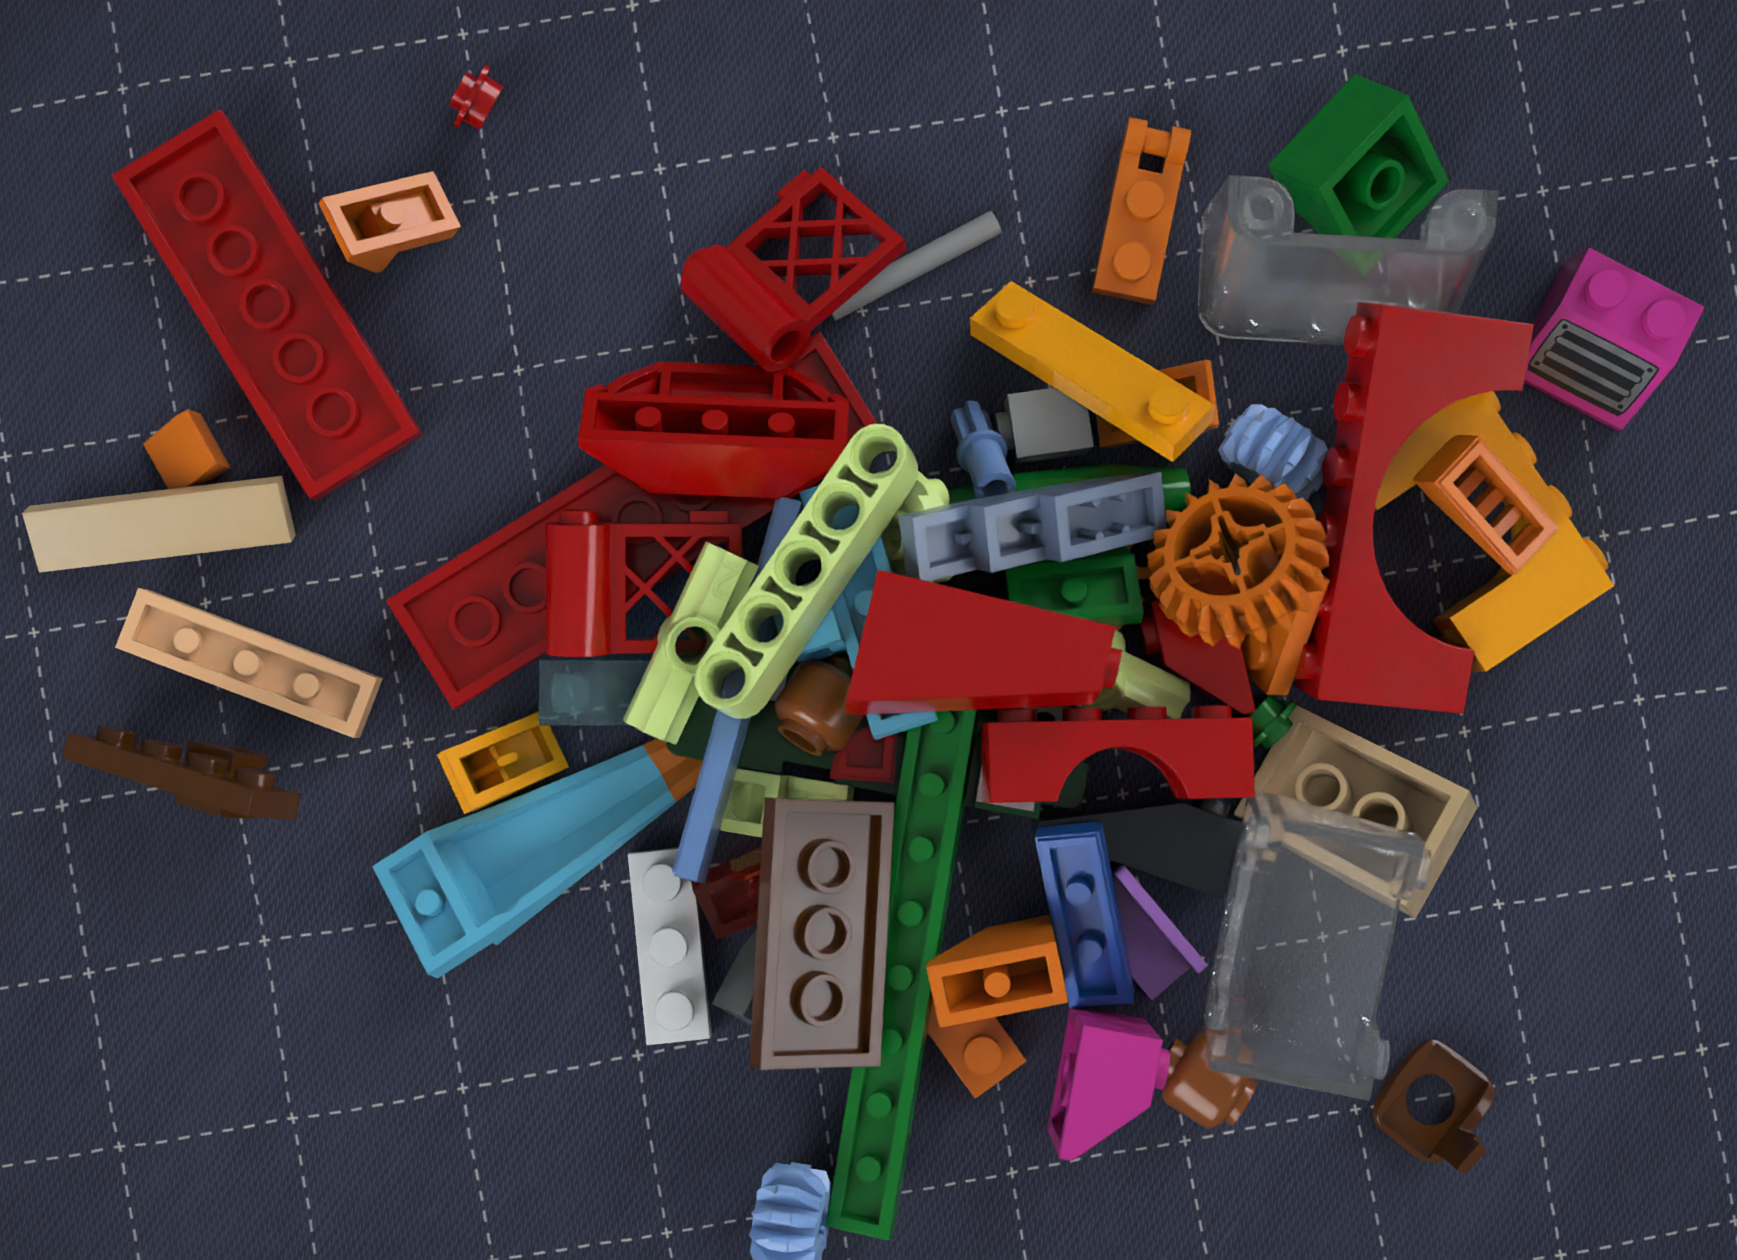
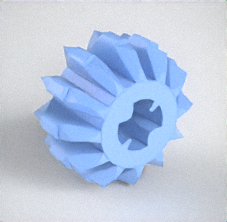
M1251 404L1241 416L1239 415L1234 419L1224 434L1225 439L1218 449L1222 460L1227 463L1228 469L1237 473L1246 482L1252 484L1262 474L1266 480H1270L1273 488L1285 483L1294 491L1297 499L1304 498L1305 501L1308 500L1314 491L1317 492L1323 484V463L1329 449H1327L1324 441L1311 433V429L1303 427L1293 417H1287L1275 408H1267L1262 404Z
M791 1162V1165L775 1163L763 1175L761 1188L757 1190L755 1209L752 1212V1228L749 1234L752 1239L750 1254L753 1260H822V1253L826 1249L827 1236L830 1227H826L833 1188L826 1171L811 1169V1165Z

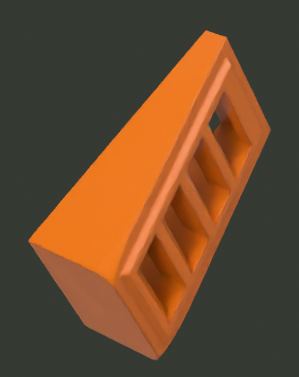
M1455 435L1413 478L1422 491L1509 574L1516 575L1559 529L1479 436ZM1484 481L1488 487L1471 504L1467 497ZM1502 500L1508 503L1490 524L1485 520ZM1522 517L1528 523L1506 544L1502 539L1503 535Z

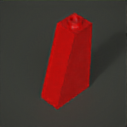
M878 570L844 712L855 715L1092 705L1102 692L1103 687L1113 689L1122 656V650L1112 648L1116 627Z

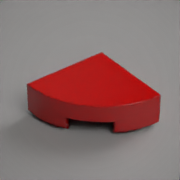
M869 724L862 729L860 728L859 731L854 733L847 746L837 752L829 779L894 783L897 734L875 740Z

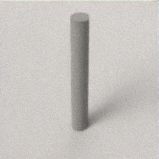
M988 211L892 262L831 314L834 321L1001 234L1002 231L992 211Z

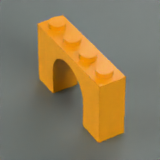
M1494 391L1458 400L1439 410L1423 422L1402 444L1392 459L1381 483L1374 510H1379L1415 486L1416 483L1413 480L1415 475L1455 435L1479 436L1559 527L1516 575L1509 574L1501 567L1488 583L1432 620L1444 638L1475 650L1471 672L1488 671L1614 587V584L1605 572L1608 569V562L1604 554L1593 541L1581 537L1569 519L1572 516V509L1567 499L1556 487L1552 485L1547 486L1533 466L1537 462L1536 455L1529 443L1516 432L1511 433L1498 414L1501 410V405ZM1502 500V502L1504 503V505H1505V507H1506V506L1508 505V503H1506L1504 500ZM1522 517L1511 527V540L1528 523Z

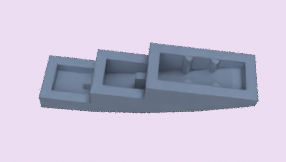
M1146 471L1033 488L899 515L906 576L929 582L973 570L993 573L1044 559L1064 562L1154 539L1152 531L1166 529L1161 472Z

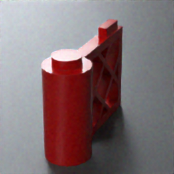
M822 167L812 175L806 170L799 173L776 193L780 202L726 247L713 245L701 248L691 254L683 266L680 282L681 291L766 372H776L790 365L804 350L808 343L810 332L907 250L902 236ZM822 193L826 194L837 204L835 220L803 221V210ZM847 214L853 219H846ZM872 235L881 243L866 257L843 258L845 236ZM834 236L832 258L799 259L801 238ZM790 238L788 260L761 261L752 253L768 239ZM831 275L830 288L810 305L796 293L798 276ZM779 276H786V283Z
M559 510V522L546 523V654L559 657H597L609 654L654 653L658 645L659 630L651 638H626V612L645 594L668 617L671 616L673 611L650 588L676 562L691 574L693 566L683 555L701 537H726V551L742 558V524L728 523V510H688V523L598 522V510ZM626 537H653L670 555L642 581L626 566ZM664 537L687 538L675 549ZM626 576L638 587L627 599ZM689 627L683 630L689 638L676 639V653L702 652L705 648L706 637H698Z

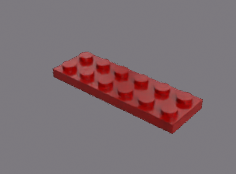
M217 110L111 175L309 499L318 501L424 435L231 120L222 110Z

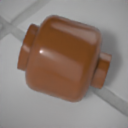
M832 656L828 662L811 659L803 661L798 665L775 702V714L781 721L778 731L784 738L801 750L816 756H821L824 750L839 751L847 746L866 716L844 712L853 673L851 663L842 658Z
M1205 1030L1192 1035L1186 1044L1175 1038L1167 1048L1170 1053V1063L1167 1081L1162 1090L1163 1101L1204 1128H1215L1224 1121L1234 1125L1247 1107L1258 1084V1081L1250 1076L1252 1072L1250 1058Z

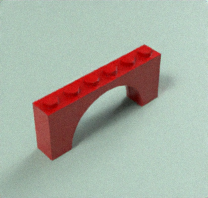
M1357 303L1356 315L1350 318L1345 330L1344 348L1349 357L1345 381L1340 383L1334 397L1333 413L1338 423L1334 447L1328 450L1323 463V482L1327 486L1323 512L1319 513L1316 517V521H1320L1326 534V544L1324 546L1329 554V567L1320 571L1330 581L1323 600L1319 605V611L1307 644H1304L1294 677V686L1317 700L1464 714L1475 650L1448 638L1426 634L1406 618L1396 606L1382 581L1375 558L1373 545L1374 510L1381 483L1392 459L1408 437L1429 417L1444 407L1472 395L1501 390L1522 391L1534 324L1385 304Z

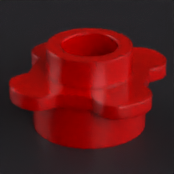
M486 64L478 78L466 71L449 103V106L459 111L453 124L457 128L464 121L480 130L503 88L502 84L487 76L491 67Z

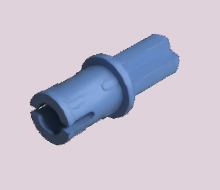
M966 401L963 408L953 410L951 423L959 443L956 457L961 468L970 475L976 499L1014 492L1011 488H1016V482L1005 460L1007 445L1003 436L994 431L988 413L981 410L979 402Z

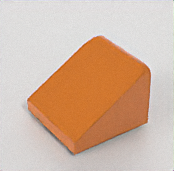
M190 409L177 414L143 443L168 489L203 485L231 469L202 415Z

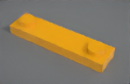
M1012 281L970 317L971 336L1172 462L1213 422L1215 411L1213 403Z

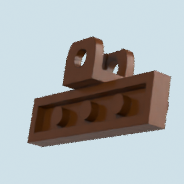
M103 725L98 726L96 736L68 733L62 755L63 759L176 794L175 803L218 817L244 819L259 817L296 820L301 794L275 786L276 774L253 769H266L269 755L235 745L189 740L185 758H182L183 746L153 739H143L142 745L136 744L137 732Z

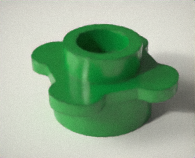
M1265 693L1254 702L1256 712L1242 714L1239 717L1252 718L1253 749L1259 744L1265 749L1270 748L1293 725L1288 716L1295 709L1296 704L1292 700L1289 702L1286 700L1280 701L1275 695H1267Z

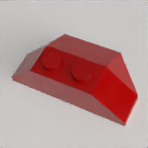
M657 362L622 375L607 386L600 383L586 389L578 444L580 449L649 493L780 499L832 468L847 446L849 400L837 393L831 395L821 385L789 367L776 372H766L761 366Z

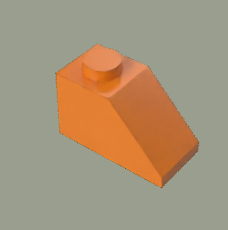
M1050 914L986 927L926 962L939 1028L1068 1003Z

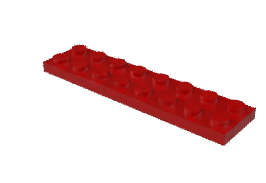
M819 331L809 337L802 353L787 367L815 381L831 395L837 393L849 400L848 444L860 429L878 423L821 332ZM603 465L389 598L386 602L452 709H459L546 655V523L559 522V510H598V522L688 523V510H728V523H741L743 532L772 514L776 498L649 493L609 466ZM830 469L784 497L793 500L798 498L801 491L819 485ZM626 537V566L644 581L670 554L653 537ZM687 537L664 538L676 549ZM701 537L683 557L692 564L697 561L705 541L719 547L726 542V537ZM676 562L650 589L684 568ZM626 576L627 599L638 587Z

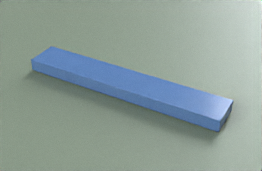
M782 497L779 500L776 499L758 562L759 568L754 576L753 583L804 509L801 501ZM773 615L767 617L759 628L758 638L760 642L773 640L776 629ZM743 669L732 671L726 676L722 691L723 699H730L742 690L745 684ZM719 710L716 712L672 872H675L674 876L704 884L706 882L751 717L735 719Z

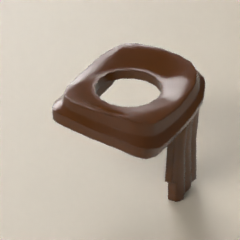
M1427 1039L1406 1056L1384 1084L1375 1100L1372 1116L1375 1125L1382 1132L1419 1160L1430 1163H1439L1446 1160L1456 1170L1465 1174L1471 1166L1477 1163L1480 1157L1486 1154V1148L1480 1144L1481 1138L1472 1134V1131L1477 1127L1492 1105L1495 1088L1486 1075L1447 1045L1434 1039ZM1424 1075H1438L1444 1078L1451 1086L1454 1095L1453 1107L1449 1115L1441 1122L1435 1124H1422L1416 1121L1409 1113L1406 1105V1093L1411 1083Z

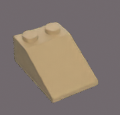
M1296 705L1288 717L1293 722L1292 727L1271 747L1254 777L1255 797L1242 798L1234 815L1358 889L1416 919L1477 810L1470 791Z

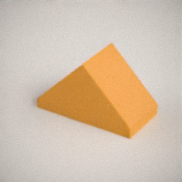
M543 710L437 754L464 814L491 805L569 767Z

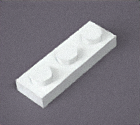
M679 847L628 853L646 1045L710 1039L712 1035L697 882L674 876L675 872H672Z

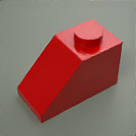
M1225 593V594H1219V595H1217V596H1226V595H1230V594ZM1160 600L1143 604L1146 616L1142 618L1141 623H1137L1145 655L1154 654L1158 667L1189 682L1192 689L1217 705L1231 706V714L1256 712L1241 647L1238 649L1230 645L1225 635L1214 647L1204 642L1199 633L1190 638L1180 630L1176 621L1173 622L1172 619H1168L1159 606Z

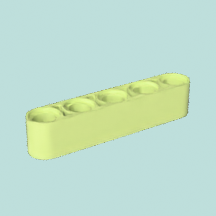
M871 424L860 429L851 438L701 659L695 672V686L699 696L710 706L735 719H745L754 716L766 706L913 488L918 477V463L902 435L893 427L884 424ZM884 451L897 452L896 462L889 471L882 474L869 473V466L878 454ZM848 505L859 506V516L851 527L844 530L832 529L835 514L841 508ZM810 560H821V572L818 578L806 586H796L795 581L798 569ZM782 614L783 628L781 633L769 642H760L758 634L762 622L767 617ZM743 669L745 684L742 690L730 699H723L721 685L724 678L732 671Z

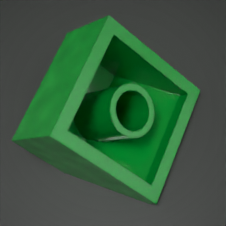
M1356 74L1341 87L1267 165L1291 208L1355 268L1363 272L1449 182L1409 96Z

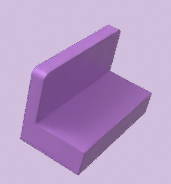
M1112 861L1110 866L1132 978L1146 995L1153 1000L1190 968L1199 974L1208 965L1124 865Z

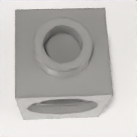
M1056 388L1008 394L1003 403L1005 412L995 413L996 432L1003 436L1007 450L1011 451L1012 465L1084 455L1094 447L1088 409Z

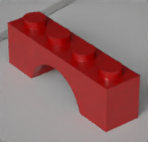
M1231 706L1192 707V719H1167V707L1127 708V720H1102V708L1062 709L1063 721L1037 722L1036 709L997 710V722H988L981 725L983 803L1056 802L1066 779L1073 769L1088 756L1104 749L1130 751L1150 761L1167 780L1175 799L1255 797L1252 718H1232Z

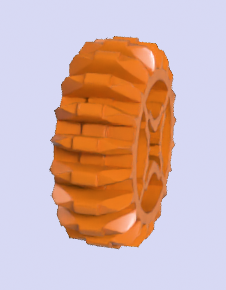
M1236 473L1229 487L1221 489L1218 484L1209 479L1208 494L1198 499L1196 496L1185 492L1187 508L1182 512L1166 510V522L1170 528L1152 531L1153 543L1157 550L1147 554L1148 567L1153 573L1149 577L1150 588L1156 598L1160 600L1159 606L1168 619H1172L1173 622L1176 621L1180 630L1190 638L1199 633L1203 641L1209 643L1212 647L1225 635L1230 645L1240 649L1246 634L1254 633L1258 641L1266 644L1268 637L1267 628L1277 623L1279 627L1291 632L1292 621L1288 614L1293 610L1311 613L1312 602L1307 593L1324 591L1323 584L1325 580L1320 570L1329 567V554L1324 546L1326 544V534L1320 521H1316L1311 505L1304 498L1297 499L1294 491L1285 483L1273 488L1270 480H1266L1262 474L1249 487L1245 479ZM1235 547H1237L1239 550V559H1236L1234 553ZM1237 561L1241 570V573L1239 575H1237L1235 571L1236 567L1234 563H1236ZM1225 593L1233 594V595H1226V596H1217V595H1219V594H1225Z

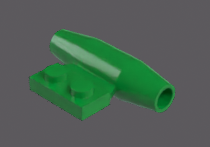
M1100 464L1012 474L1016 482V488L1011 489L1016 492L1082 480L1146 471H1160L1162 475L1165 519L1166 510L1182 512L1187 508L1185 492L1191 494L1190 481L1185 468ZM973 484L948 490L949 504L976 499ZM1126 546L1064 562L1044 559L1005 569L1004 571L1007 601L1111 626L1142 622L1144 612L1134 553L1132 554Z

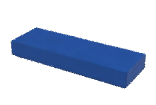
M1102 821L1038 827L1034 838L1069 1008L1132 1004L1135 990Z

